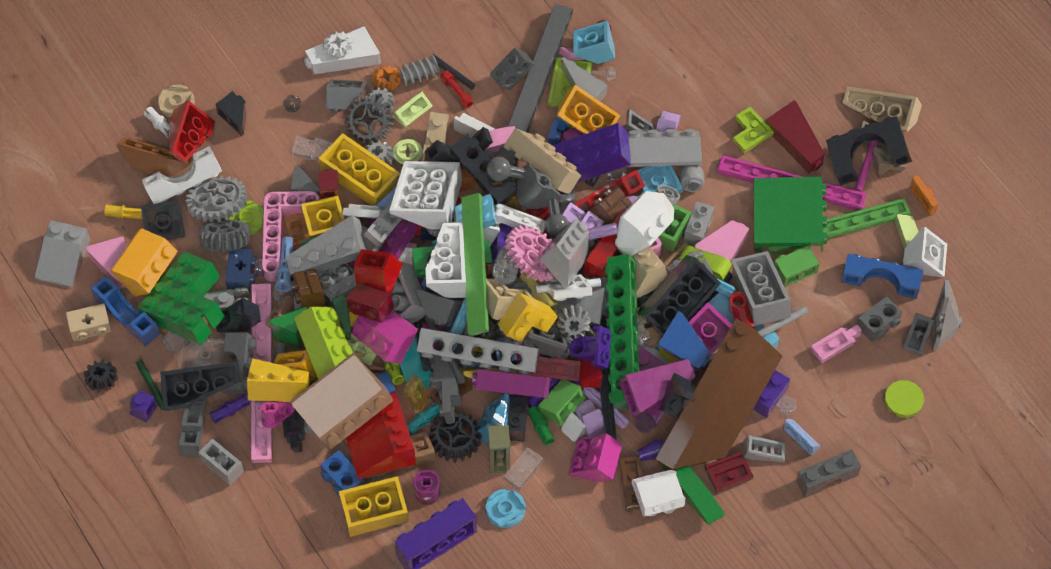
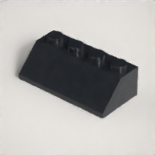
M686 255L641 306L637 314L649 326L661 335H664L678 311L682 312L687 321H689L721 282L696 257Z

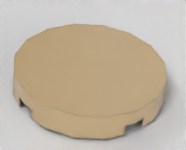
M180 84L171 85L166 90L161 91L158 96V106L165 116L171 118L173 110L185 101L189 100L195 105V97L187 86Z

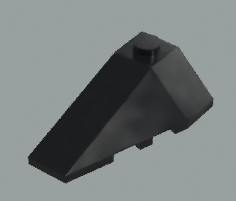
M239 362L161 371L164 411L185 409L241 382Z

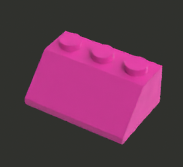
M392 310L382 323L359 315L351 330V334L384 361L402 364L418 329Z

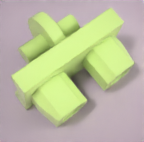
M351 334V339L347 340L352 348L353 353H364L365 356L359 357V359L371 366L377 354Z

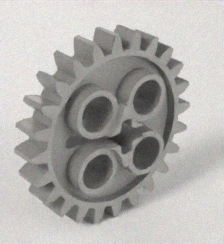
M223 175L219 179L216 177L212 180L206 179V182L193 187L194 190H189V194L186 195V204L191 216H196L197 220L202 218L203 222L210 219V223L214 219H217L218 222L221 221V218L228 220L227 216L229 215L235 217L234 212L240 213V208H245L244 203H247L248 198L242 181L237 182V178L231 180L230 176L224 179Z

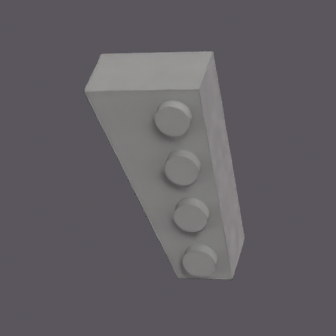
M351 215L287 255L286 261L290 275L293 276L294 272H305V270L315 269L319 273L355 261L361 249L367 250L360 220Z

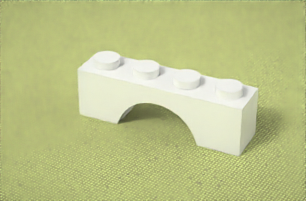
M209 146L193 154V163L185 174L178 177H168L158 171L142 179L152 202L156 204L166 202L168 198L180 195L186 189L192 186L196 187L208 178L216 177L222 170Z

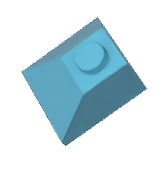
M608 21L573 30V53L575 56L596 64L615 59V47Z

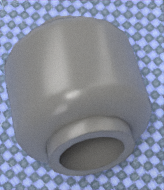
M687 165L681 169L680 183L684 190L696 192L704 186V172L700 166Z

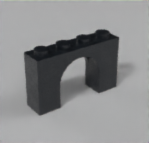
M897 116L885 118L877 123H870L860 129H852L848 133L835 135L826 140L840 186L858 180L853 156L855 151L864 143L875 141L884 144L888 149L894 168L912 162Z

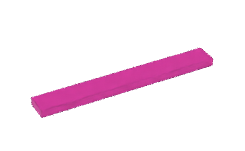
M722 155L717 169V174L754 183V178L803 177ZM822 182V184H826V195H823V200H826V203L856 211L863 209L867 193Z

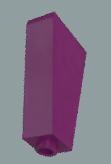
M689 359L628 374L619 381L632 418L638 417L663 401L673 373L690 380V382L695 378V371L693 366L690 365Z
M477 369V373L472 375V385H475V389L548 398L550 378Z

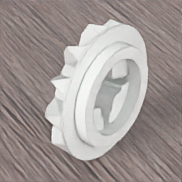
M335 31L334 34H328V37L324 39V49L333 57H343L349 54L353 48V40L344 31L342 33ZM337 40L341 43L340 48L336 44Z

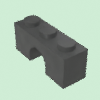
M247 332L225 333L224 353L230 357H237L241 382L222 390L227 395H248L247 378L253 353L256 349V341Z
M851 449L798 471L796 482L806 498L823 491L824 486L833 480L838 479L842 483L857 477L861 464Z

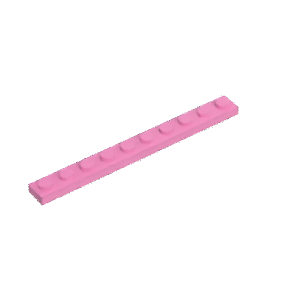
M252 284V303L259 305L261 322L252 327V336L256 341L253 359L271 363L272 328H268L265 323L272 311L271 284ZM251 401L252 463L272 462V428L263 426L262 419L264 416L261 412L262 404L267 401Z

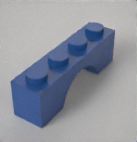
M848 254L841 282L861 286L869 278L881 277L889 280L895 286L898 295L917 299L923 270L912 266H902L895 262L880 261L876 258L870 259L858 254Z
M104 276L91 287L94 299L99 304L104 303L106 310L145 347L160 335L157 323L145 312L141 313L136 310L109 278Z

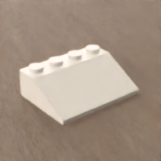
M404 161L389 210L390 214L429 229L441 230L443 223H451L462 183L460 162Z

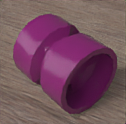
M432 470L418 472L413 482L415 498L418 502L425 505L435 503L440 497L439 476Z

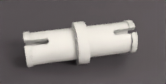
M148 107L146 110L149 114L144 111V116L153 123L152 125L155 129H159L166 138H170V125L166 122V118L160 116L152 107Z

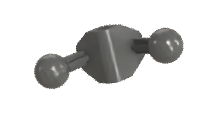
M495 157L489 161L487 174L492 180L503 181L508 177L518 178L517 197L520 205L529 209L548 207L550 216L545 222V230L549 236L555 238L569 224L568 219L560 214L558 201L561 199V194L553 187L551 179L547 175L538 172L528 164L524 168L511 166L508 160L503 157Z

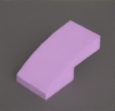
M571 202L562 213L569 223L577 218L586 225L587 229L602 226L604 223L603 220L590 211L585 213Z

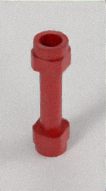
M444 71L440 75L442 82L445 85H449L460 98V104L467 109L474 104L472 97L462 91L449 71Z

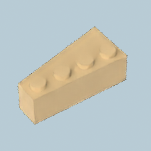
M515 128L503 147L508 151L516 152L514 156L519 160H523L538 172L547 175L555 189L570 194L581 177L576 171L577 167L566 162V157L558 152L556 153V148L549 143H545V138L537 133L532 135Z

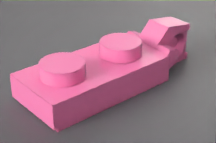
M858 324L849 330L842 327L811 345L810 350L822 364L856 343V338L861 336L862 330Z

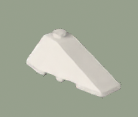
M463 222L443 223L437 243L431 253L430 261L426 266V286L445 298L466 297Z

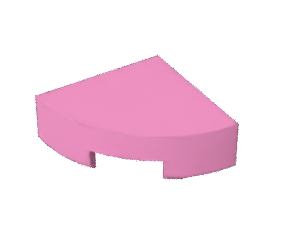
M560 47L559 53L569 60L583 59L575 56L573 49Z

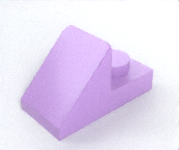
M663 111L661 118L658 119L656 130L659 132L668 129L677 130L681 115Z
M591 399L582 402L574 411V414L585 424L586 436L604 434L603 416L600 409L596 410Z

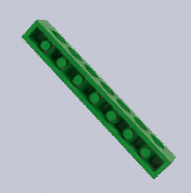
M630 254L607 257V265H605V272L608 276V282L606 283V292L608 294L606 308L609 312L607 327L611 330L609 360L611 373L608 374L611 392H609V400L617 409L629 408L619 381L625 375L639 372L635 260ZM626 365L625 369L620 371L621 367Z

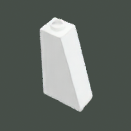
M361 27L347 33L353 40V48L349 54L343 57H333L325 51L323 43L306 50L304 62L307 69L311 68L313 74H321L378 65L381 63L380 52L366 28ZM337 40L336 44L340 48L341 43Z

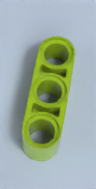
M689 245L686 246L678 257V261L688 255V253L696 252L700 249ZM701 249L704 256L698 260L706 258L714 276L723 281L732 268V263L723 256Z

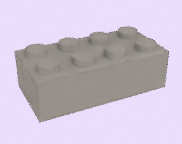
M768 251L731 260L733 280L738 291L747 297V306L754 326L791 317L790 298Z

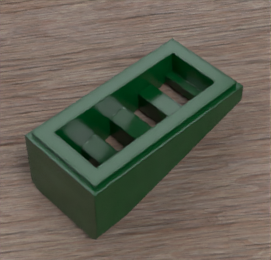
M342 295L332 299V307H334L338 315V320L345 331L346 339L350 340L349 309L346 295Z

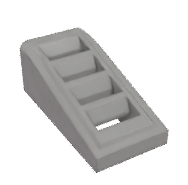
M748 435L743 441L742 454L744 459L784 462L785 443ZM774 448H778L777 455L774 454Z

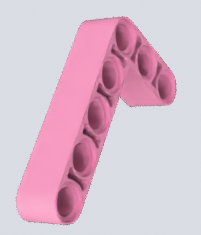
M270 192L265 196L262 266L264 277L267 281L276 282L278 278L276 270L280 267L283 216H303L301 204L319 200V195L316 192Z

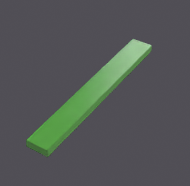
M480 193L461 198L467 327L470 336L489 332L482 195Z
M905 198L829 218L827 219V228H823V233H827V239L893 222L898 214L911 216V211ZM772 246L766 248L769 255L802 246Z

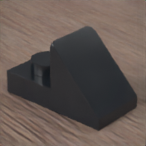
M673 373L659 410L678 418L684 401L695 402L690 380Z

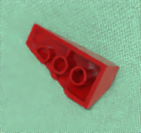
M189 100L175 108L170 119L169 153L183 164L188 161L198 147L212 134L215 124L212 118Z

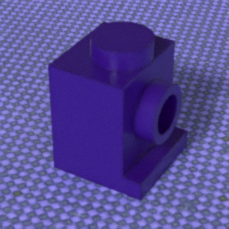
M140 390L130 402V415L147 423L157 408L154 396Z

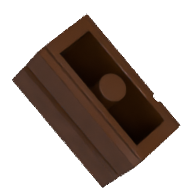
M619 187L613 191L608 189L601 195L603 199L599 197L592 203L594 207L590 212L604 221L603 226L612 223L623 208H629L632 202L627 196H624L625 194Z
M309 269L305 270V272H294V281L290 282L292 292H296L294 293L296 304H300L301 308L307 307V309L310 307H324V293L316 270Z

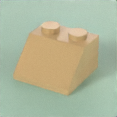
M650 246L631 256L635 260L637 298L656 290L668 276L665 265Z

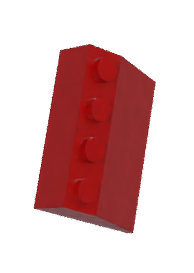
M396 392L390 394L393 402L346 437L358 479L416 465L414 446Z

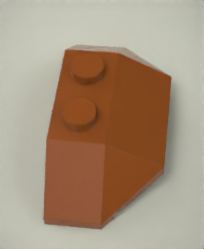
M124 137L117 143V148L132 169L139 170L141 173L154 174L159 171L163 175L171 177L186 168L193 161V156H191L183 164L169 153L170 147L145 140Z

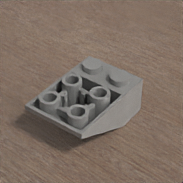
M347 263L317 273L324 293V301L328 307H332V299L342 295L347 297L356 287L355 273Z

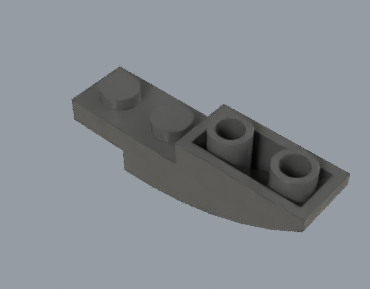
M433 355V359L430 360L431 368L434 370V374H431L432 386H436L442 401V405H439L440 415L445 418L447 424L455 423L454 407L462 406L460 390L448 361L440 360L441 356Z

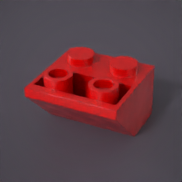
M361 249L354 264L356 286L360 283L391 293L403 263L391 253Z

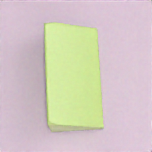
M419 92L391 113V115H394V118L405 128L430 109L432 104L423 92Z
M898 214L894 221L905 250L906 246L918 233L913 216Z

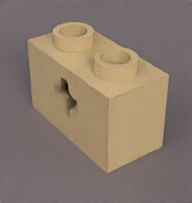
M104 303L66 312L73 341H83L89 337L104 336L111 332Z

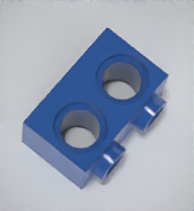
M340 450L320 464L322 478L327 483L331 482L333 490L338 496L339 491L365 485L364 478H357L354 466ZM334 467L340 468L336 472L331 471ZM346 481L352 482L351 485H343V483Z

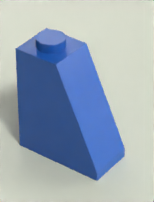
M678 311L658 343V347L680 361L689 359L690 365L699 371L701 367L705 368L710 360L708 358L709 351L683 313Z

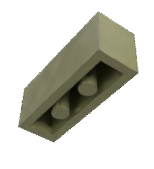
M503 424L489 426L490 474L510 472L509 426Z

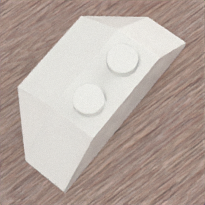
M644 191L622 214L619 221L617 239L615 240V245L622 255L630 254L633 256L649 247L674 220V207L664 193Z

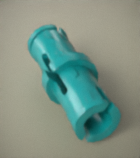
M435 402L423 412H418L414 419L406 423L410 435H413L423 426L429 425L432 419L440 415L439 404Z

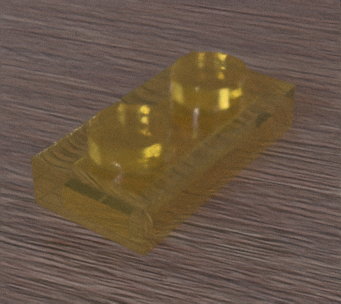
M412 375L409 382L405 384L403 392L413 412L418 413L423 411L430 398L420 378Z

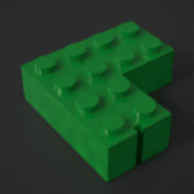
M184 251L139 304L137 309L141 313L145 312L157 323L158 327L202 345L212 333L203 317H205L212 329H215L225 317L215 301L204 297L219 279L220 275L212 262Z

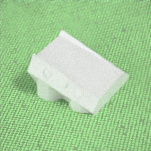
M668 470L632 479L631 483L644 517L655 516L660 512L670 514L677 508L684 507L686 497L683 496L676 471Z

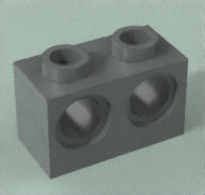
M513 48L490 75L499 86L511 90L535 63L525 51Z
M886 296L858 318L857 324L861 328V332L873 342L877 338L879 340L882 339L891 327L893 329L901 323L900 319L903 312Z

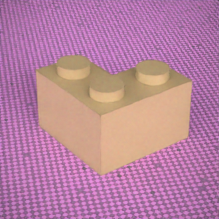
M486 279L488 313L495 320H500L519 292L533 298L527 289H508L501 279Z

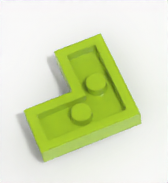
M751 107L736 115L735 120L745 130L733 137V142L744 154L773 136L774 131Z

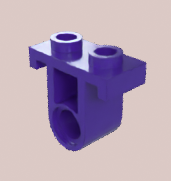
M600 325L593 326V330L596 331L595 336L578 337L571 342L569 347L571 355L584 361H591V365L600 369L609 368L611 330Z

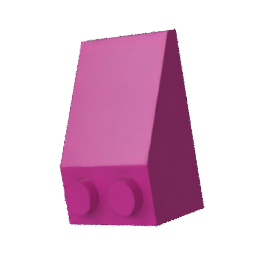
M709 303L689 321V324L709 351L708 357L719 349L732 326Z

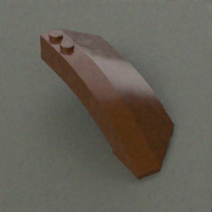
M735 319L693 392L695 402L688 401L657 455L656 462L670 470H677L680 467L695 466L708 461H718L726 458L782 358V355L754 328Z

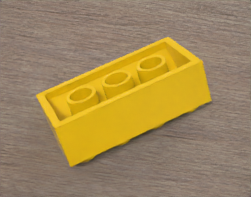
M343 133L318 158L321 171L327 169L337 170L339 184L371 206H378V203L394 189L400 177V172Z

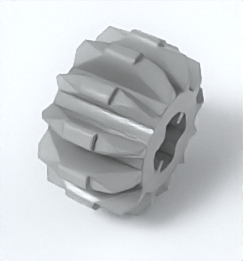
M378 86L377 90L371 88L370 93H366L369 99H371L372 95H376V101L379 97L383 98L381 104L384 102L389 103L385 109L392 108L393 110L395 100L393 99V94L388 92L386 88L380 90ZM370 104L373 113L381 116L382 113L379 108Z
M371 140L370 145H365L364 148L391 166L394 154L392 147L388 146L387 142L381 143L378 140L377 143H374Z
M573 305L570 306V310L564 308V314L559 313V321H557V326L561 327L560 333H566L567 338L574 335V338L577 339L578 334L584 337L585 331L590 329L588 324L591 323V319L587 317V310L582 311L581 306L574 309Z

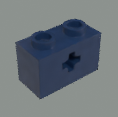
M252 249L229 251L225 281L227 290L245 287L250 292L251 285L255 283V274L252 273V270L256 268V256H253Z

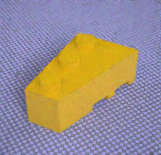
M252 358L247 378L248 400L290 402L310 386L309 371Z

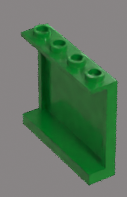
M822 177L754 178L755 253H762V247L820 246V251L823 252V244H827V233H823V228H827V216H823V211H827L826 200H823V195H826V184H822Z

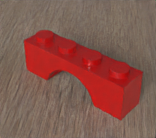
M634 170L573 204L587 213L594 207L592 203L599 197L603 199L601 195L608 189L613 191L619 187L625 194L624 196H628L645 187V184L638 171Z

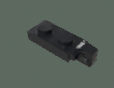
M295 409L294 413L283 421V431L291 450L294 453L302 452L301 440H305L304 419Z

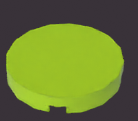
M250 200L244 203L245 208H240V213L234 212L235 217L229 215L228 219L241 220L247 223L251 236L258 233L264 227V209L261 205L259 206Z
M899 380L893 382L887 388L884 403L887 409L894 413L895 416L910 418L917 415L924 404V394L915 383Z

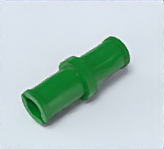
M538 406L530 408L527 413L534 424L535 432H538L543 445L552 444L555 438L548 427V421L544 419Z

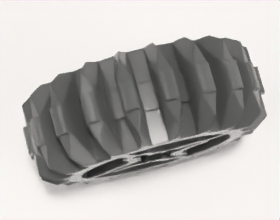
M364 95V101L362 97H357L358 103L356 101L351 102L354 108L347 107L351 114H345V117H350L349 121H344V123L351 126L346 130L354 131L350 136L353 138L358 135L356 138L357 142H360L363 138V144H367L368 140L370 143L371 140L375 143V139L376 141H381V137L386 139L385 131L387 133L392 132L388 125L394 126L393 122H389V119H393L394 115H388L389 112L393 111L392 108L385 109L389 103L384 102L381 104L383 101L381 97L376 101V95H372L371 99H369L368 95ZM370 104L379 108L382 115H375ZM365 105L363 116L356 118L359 109ZM368 115L369 117L378 118L377 120H373V122H371V125L369 122L361 121L368 118ZM383 121L381 129L374 134L376 123ZM356 124H363L366 127V131H368V135L362 133Z
M221 219L220 222L215 220L199 228L200 246L207 251H218L220 253L235 251L247 246L250 240L249 226L241 220Z

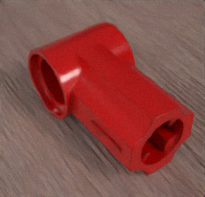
M740 292L733 293L730 296L728 309L734 321L738 319L748 326L755 328L747 306V297ZM739 302V303H741L742 305H741V306H736V305H734L733 303Z

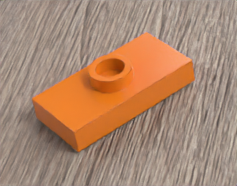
M918 175L913 177L910 185L911 191L928 215L935 214L938 202L933 197L931 189L926 187Z

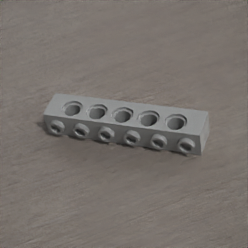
M421 328L417 352L422 353L421 357L433 359V355L441 356L440 360L452 362L453 359H458L460 364L472 365V362L480 363L479 367L491 369V366H498L499 371L511 372V369L519 370L518 374L530 376V372L535 373L539 349L424 328ZM438 340H442L444 343V348L441 351H436L434 348V344ZM456 344L463 345L464 349L461 354L457 355L454 353L453 349ZM476 347H481L483 350V354L479 358L473 356V350ZM495 351L502 352V359L500 361L492 359V354ZM515 354H520L522 357V361L518 365H514L511 361Z

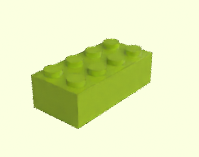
M310 307L294 317L318 379L353 353L334 307Z

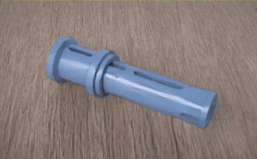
M292 237L282 238L280 267L276 270L278 278L275 283V289L280 292H288L292 289L290 282L292 276L289 273L286 256L293 252L294 240Z

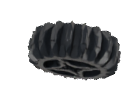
M455 410V423L447 424L445 418L441 417V415L439 420L434 419V425L430 426L429 439L435 453H438L440 458L445 456L447 462L450 458H453V461L456 463L457 458L464 462L465 456L471 459L472 452L477 453V447L481 446L480 440L482 435L476 431L481 428V426H478L477 419L472 420L471 414L466 417L464 411L458 414L457 410ZM462 426L468 429L472 436L467 435V432L462 430ZM439 436L443 437L444 440L448 441L449 446L445 445L440 440Z

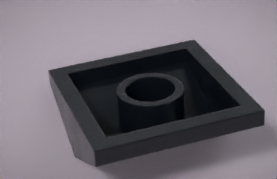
M179 200L141 206L146 231L161 236L166 240L185 237Z

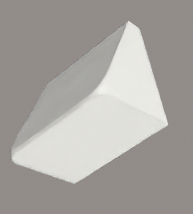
M571 413L561 430L573 442H576L585 434L586 426L577 416Z

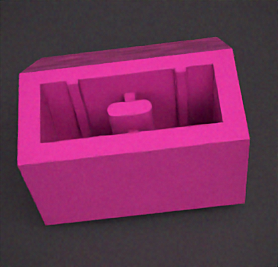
M607 433L579 438L569 474L596 482L613 480L622 444Z

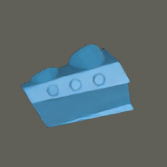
M508 393L489 403L482 415V420L478 423V426H481V428L476 431L481 433V441L484 444L489 445V426L495 424L507 425L510 402Z

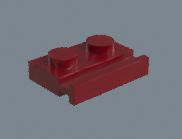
M742 452L705 465V470L716 493L750 481L754 477Z

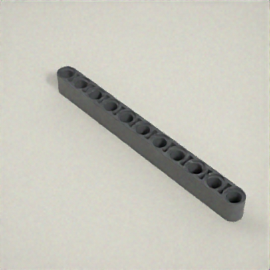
M558 4L554 5L533 60L535 65L528 73L508 127L515 126L516 129L529 133L571 21L573 8ZM500 147L497 157L505 158L511 166L515 167L519 160L514 156L516 152Z

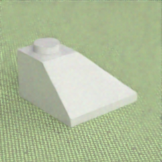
M922 227L904 250L903 266H912L923 270L922 275L944 277L947 243L926 227Z

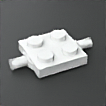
M579 274L575 275L568 287L564 288L554 277L548 282L544 280V285H535V293H550L553 299L558 301H564L567 298L573 297L583 299L586 296L592 295V287L601 286L600 278L589 280Z

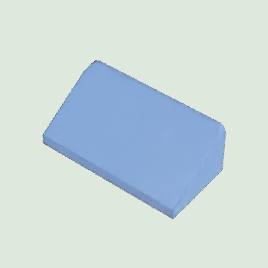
M792 419L785 420L783 429L809 455H813L820 449L821 446L796 421Z

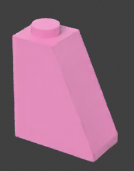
M732 220L698 242L695 247L723 256L731 262L732 259L736 258L745 243L749 228L743 223H737Z
M123 236L86 247L90 260L118 288L127 287L110 270L126 248Z

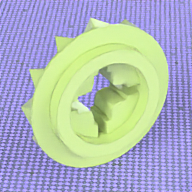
M401 140L393 148L394 159L400 165L404 164V161H419L423 154L422 147L415 140ZM407 148H409V151L411 153L409 157H407L405 154Z

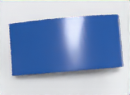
M558 116L554 120L549 132L548 143L551 145L560 142L561 134L566 131V127H570L567 122Z

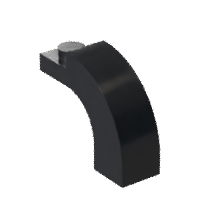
M482 127L473 136L480 143L479 147L483 151L493 143L489 129ZM436 140L424 151L428 162H458L450 154V147L453 145H447L439 140ZM470 153L468 157L470 159L477 158V154Z

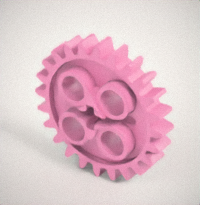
M519 225L506 236L507 239L505 240L507 244L505 249L509 250L506 254L512 257L510 262H515V268H520L521 274L525 272L527 278L532 276L534 281L539 279L540 282L552 280L555 276L540 260L542 254L551 244L552 239H547L546 233L542 235L540 229L535 231L533 226L528 228L527 225L524 227Z

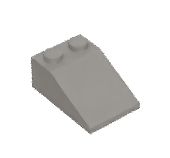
M51 220L44 236L35 280L72 288L86 253V247L91 240L87 228Z

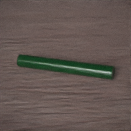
M141 359L136 361L135 364L154 396L160 410H164L163 397L144 362Z

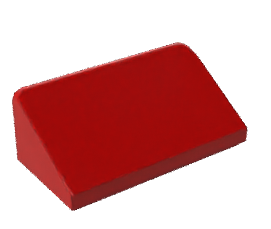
M576 359L575 361H580L579 381L581 388L601 387L602 374L600 368L591 365V361Z

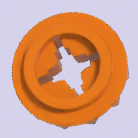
M381 65L372 74L373 85L376 88L379 86L380 90L385 88L388 91L394 90L401 82L400 72L397 71L396 67L392 68L390 65L383 67ZM384 74L389 77V82L384 78Z

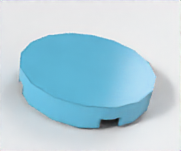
M500 489L493 492L488 497L486 503V515L489 521L500 528H511L518 525L525 515L523 497L514 490Z

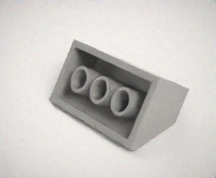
M668 129L663 132L658 130H648L647 132L631 130L628 132L631 165L627 167L702 165L701 138L699 131L695 129H686L685 131Z
M577 218L557 234L540 257L543 264L564 288L568 287L588 258L589 231L586 225Z

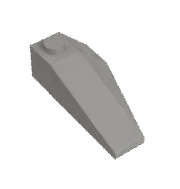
M944 280L932 315L934 319L932 325L933 351H937L953 338L958 328H961L962 317L959 316V309L949 280Z

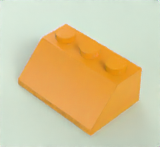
M577 85L572 86L566 91L557 111L559 118L583 134L616 124L621 116Z
M141 228L134 235L110 272L136 297L149 294L178 251L165 238Z

